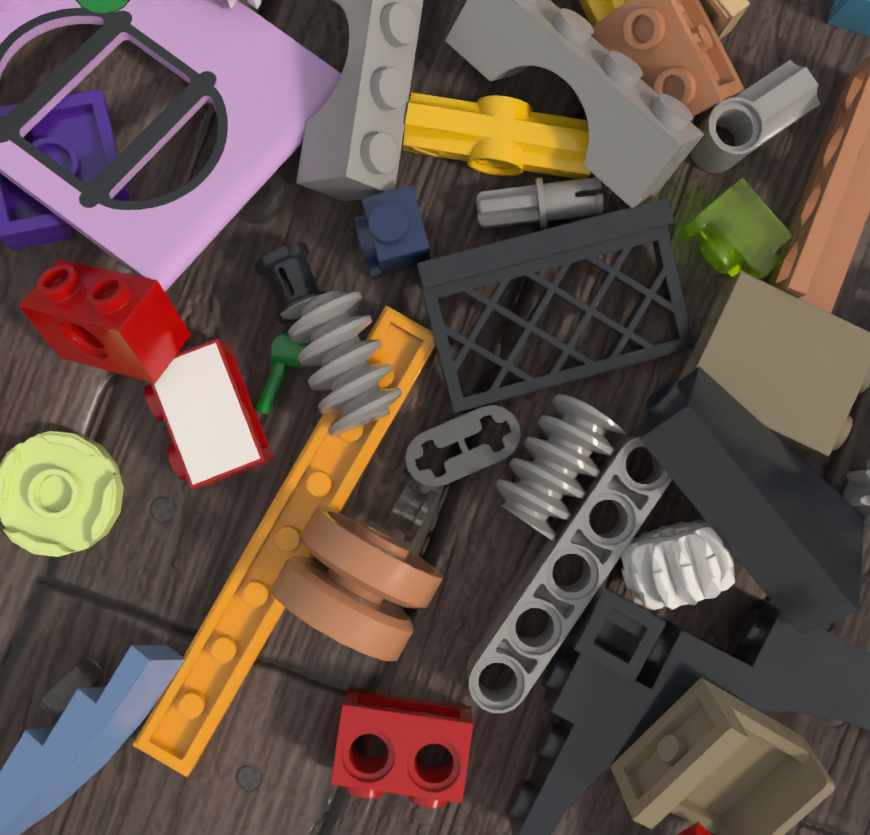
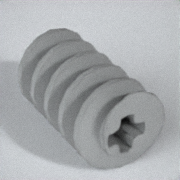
M332 291L301 301L281 313L284 319H299L288 331L291 341L295 343H310L298 355L301 365L306 367L322 366L308 380L310 388L317 391L332 390L319 403L320 412L322 414H342V417L328 429L331 437L357 429L390 414L388 407L402 395L400 388H380L378 382L392 370L391 365L370 364L368 358L382 346L380 339H359L358 334L372 323L370 315L351 317L348 310L362 299L360 291Z
M557 394L552 400L554 408L562 419L543 415L537 422L548 438L547 441L527 437L523 442L534 460L530 462L513 458L509 463L519 482L514 483L499 479L494 485L505 500L504 504L501 505L553 542L556 541L558 535L547 521L549 516L568 521L573 516L563 502L562 497L568 495L584 499L587 495L576 479L577 475L580 473L598 478L602 473L591 459L592 453L597 452L613 457L616 452L604 436L606 432L612 431L627 435L615 422L594 407L577 398Z

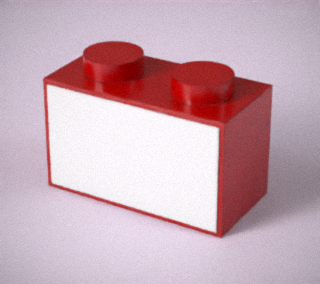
M217 338L181 352L175 356L156 383L150 382V385L144 387L145 397L152 414L159 422L165 420L173 444L167 446L171 466L181 481L188 480L191 489L210 486L275 460L231 345Z

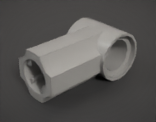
M789 60L735 97L719 102L696 126L704 135L689 153L692 161L700 169L709 173L727 171L746 155L815 110L820 105L817 95L818 83L807 67H800ZM716 127L727 129L732 134L735 147L724 144L719 139Z

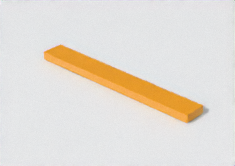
M385 306L366 339H380L382 346L368 358L370 364H390L392 370L378 382L380 388H400L402 395L388 407L390 414L337 436L331 437L328 429L342 417V414L322 415L183 656L186 660L157 701L132 745L186 777L194 769L285 610V607L274 597L270 590L285 562L290 557L304 556L315 558L305 547L300 537L315 509L318 506H323L339 513L342 511L435 349L430 330L388 306Z

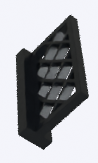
M669 197L637 205L634 208H625L412 265L418 289L421 290L452 411L457 413L695 348L667 226L674 223ZM652 242L658 268L648 285L644 287L618 270L632 247ZM617 251L610 265L596 257ZM581 260L604 273L587 304L558 287L571 263ZM557 267L550 281L536 274V272ZM521 276L544 289L527 320L497 304L510 279ZM613 279L641 296L623 326L595 310ZM497 283L489 298L474 290ZM661 283L665 299L656 294ZM463 292L484 305L466 337L444 325L438 298ZM553 295L581 311L564 343L535 326ZM650 302L668 312L674 338L652 344L633 333ZM492 310L522 327L504 360L474 343ZM590 318L618 333L606 356L591 360L573 349ZM530 333L559 349L547 372L536 376H530L512 365ZM447 335L462 344L454 359ZM628 340L639 346V348L621 352ZM469 349L499 365L487 389L462 395L457 370ZM568 355L580 362V364L561 369ZM508 371L521 378V380L500 385Z

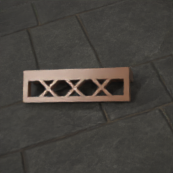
M870 55L848 74L768 283L828 313H832L870 213Z

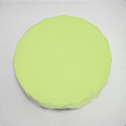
M48 431L37 434L24 443L17 444L6 453L0 464V519L6 527L3 531L13 543L37 555L60 557L92 547L110 532L121 512L124 487L118 465L102 445L83 434Z

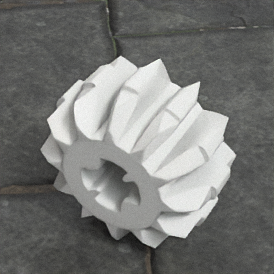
M701 519L688 523L681 521L674 525L660 526L653 531L642 532L639 537L633 538L621 555L623 564L621 572L626 588L631 591L634 603L652 610L663 607L674 610L682 605H696L698 601L716 598L721 591L728 590L735 583V564L733 561L735 557L708 522Z

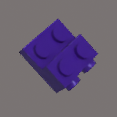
M102 89L66 95L24 136L25 140L85 184L92 183L119 156L106 98ZM19 104L0 107V117L9 115ZM0 173V239L11 251L76 238L75 228ZM127 184L112 200L131 201Z

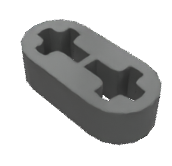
M495 405L480 407L424 431L413 438L407 448L405 457L407 470L414 480L425 486L438 487L451 483L500 462L513 454L520 441L519 422L504 407ZM490 416L494 424L504 422L508 427L509 433L501 437L503 448L499 451L493 452L489 444H483L468 450L465 444V438L482 430L480 419ZM433 440L437 448H444L455 442L458 443L461 454L444 462L446 472L441 476L435 477L431 469L420 471L417 467L416 459L424 455L422 444L426 441Z

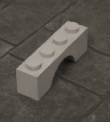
M331 0L343 8L348 20V54L342 75L333 93L321 109L305 123L296 184L342 201L362 200L365 197L395 190L423 0Z
M467 0L445 41L489 81L520 74L531 66L548 69L563 78L578 95L587 117L589 142L584 166L631 208L656 195L703 137L704 133L691 123L693 115L682 102L668 94L659 95L640 79L643 75L641 68L628 56L618 51L609 52L592 37L594 29L591 24L576 12L565 8L560 9L550 0Z

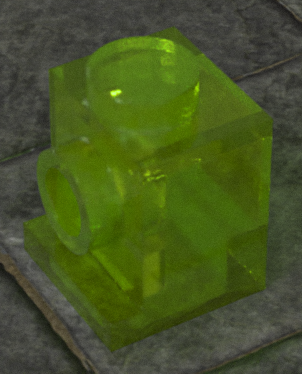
M743 178L739 179L677 233L684 242H687L695 235L703 244L700 248L702 255L717 272L724 275L728 273L733 277L742 271L759 280L782 262L776 251L793 237Z

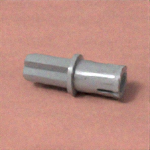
M592 176V178L543 184L542 178H535V185L480 192L476 198L478 222L480 227L484 229L539 222L540 228H547V221L603 215V194H599V190L602 189L601 180L596 176Z

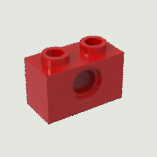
M60 259L51 268L42 273L37 281V285L19 304V308L59 358L152 383L158 381L191 336V333L158 280Z

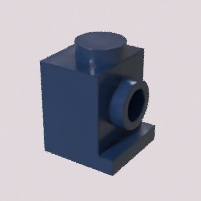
M413 185L362 198L366 214L354 217L371 279L410 269L416 263L430 260V246Z

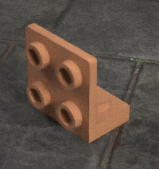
M628 0L593 26L594 32L592 37L609 52L618 51L631 58L643 72L640 79L659 95L668 94L682 102L690 110L693 117L745 90L700 0Z

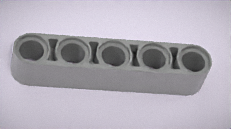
M640 436L627 437L618 441L613 446L616 450L613 457L608 455L604 457L598 466L602 472L598 478H590L583 488L587 493L585 498H577L569 510L573 515L569 521L562 519L555 530L558 535L556 541L553 542L550 539L547 541L471 653L467 663L468 686L473 700L481 709L491 713H506L515 709L524 700L670 484L672 478L642 443ZM637 447L644 448L653 460V469L650 476L639 483L633 481L626 470V459L629 453ZM610 500L618 511L617 524L608 533L596 534L590 526L589 514L598 502ZM566 554L579 555L583 562L581 578L569 586L556 584L552 577V569L555 562ZM530 608H540L548 614V625L545 631L534 638L519 635L516 632V621L519 615ZM492 663H504L513 669L511 681L505 687L498 690L486 688L479 682L481 671Z

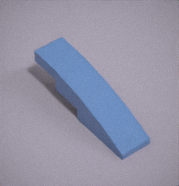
M131 645L107 686L78 688L54 727L25 730L0 771V835H20L62 805L98 772L147 717L186 659L168 645Z

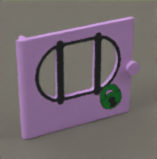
M0 0V78L12 56L36 36L67 25H102L9 115L0 117V173L136 275L158 280L164 291L176 281L303 142L306 121L327 102L342 75L240 1H237L231 10L227 0ZM129 40L184 79L189 85L92 183L85 184L25 140L24 136L121 42ZM205 103L213 104L218 117V133L215 147L205 166L193 179L175 191L160 197L141 201L112 200Z

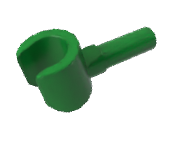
M288 332L280 334L274 339L271 347L272 365L269 369L270 373L254 407L255 410L263 414H269L282 382L286 377L288 366L307 369L306 366L301 365L298 355L310 343L292 342Z

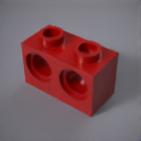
M348 689L342 704L331 785L345 786V791L348 794L359 798H379L383 795V792L409 796V800L412 803L427 808H442L447 805V802L462 804L473 731L471 707ZM373 734L380 737L386 743L388 750L377 758H368L356 750L353 741L361 735ZM428 744H440L446 747L452 755L444 765L429 767L423 764L416 754L422 747Z

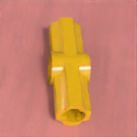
M411 92L403 138V151L467 161L470 168L495 176L520 175L523 171L573 179L589 178L591 171L584 166L589 142L587 120L532 112V107L528 103L508 96H485L476 103Z

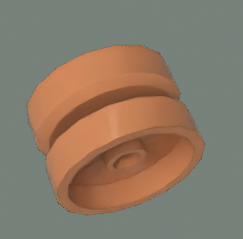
M318 506L300 536L305 547L318 560L304 556L287 559L270 589L271 592L291 613L337 642L380 660L397 661L414 629L409 616L398 605L414 609L427 608L443 579V575L432 565L412 553L401 542L364 522L356 521L332 509Z

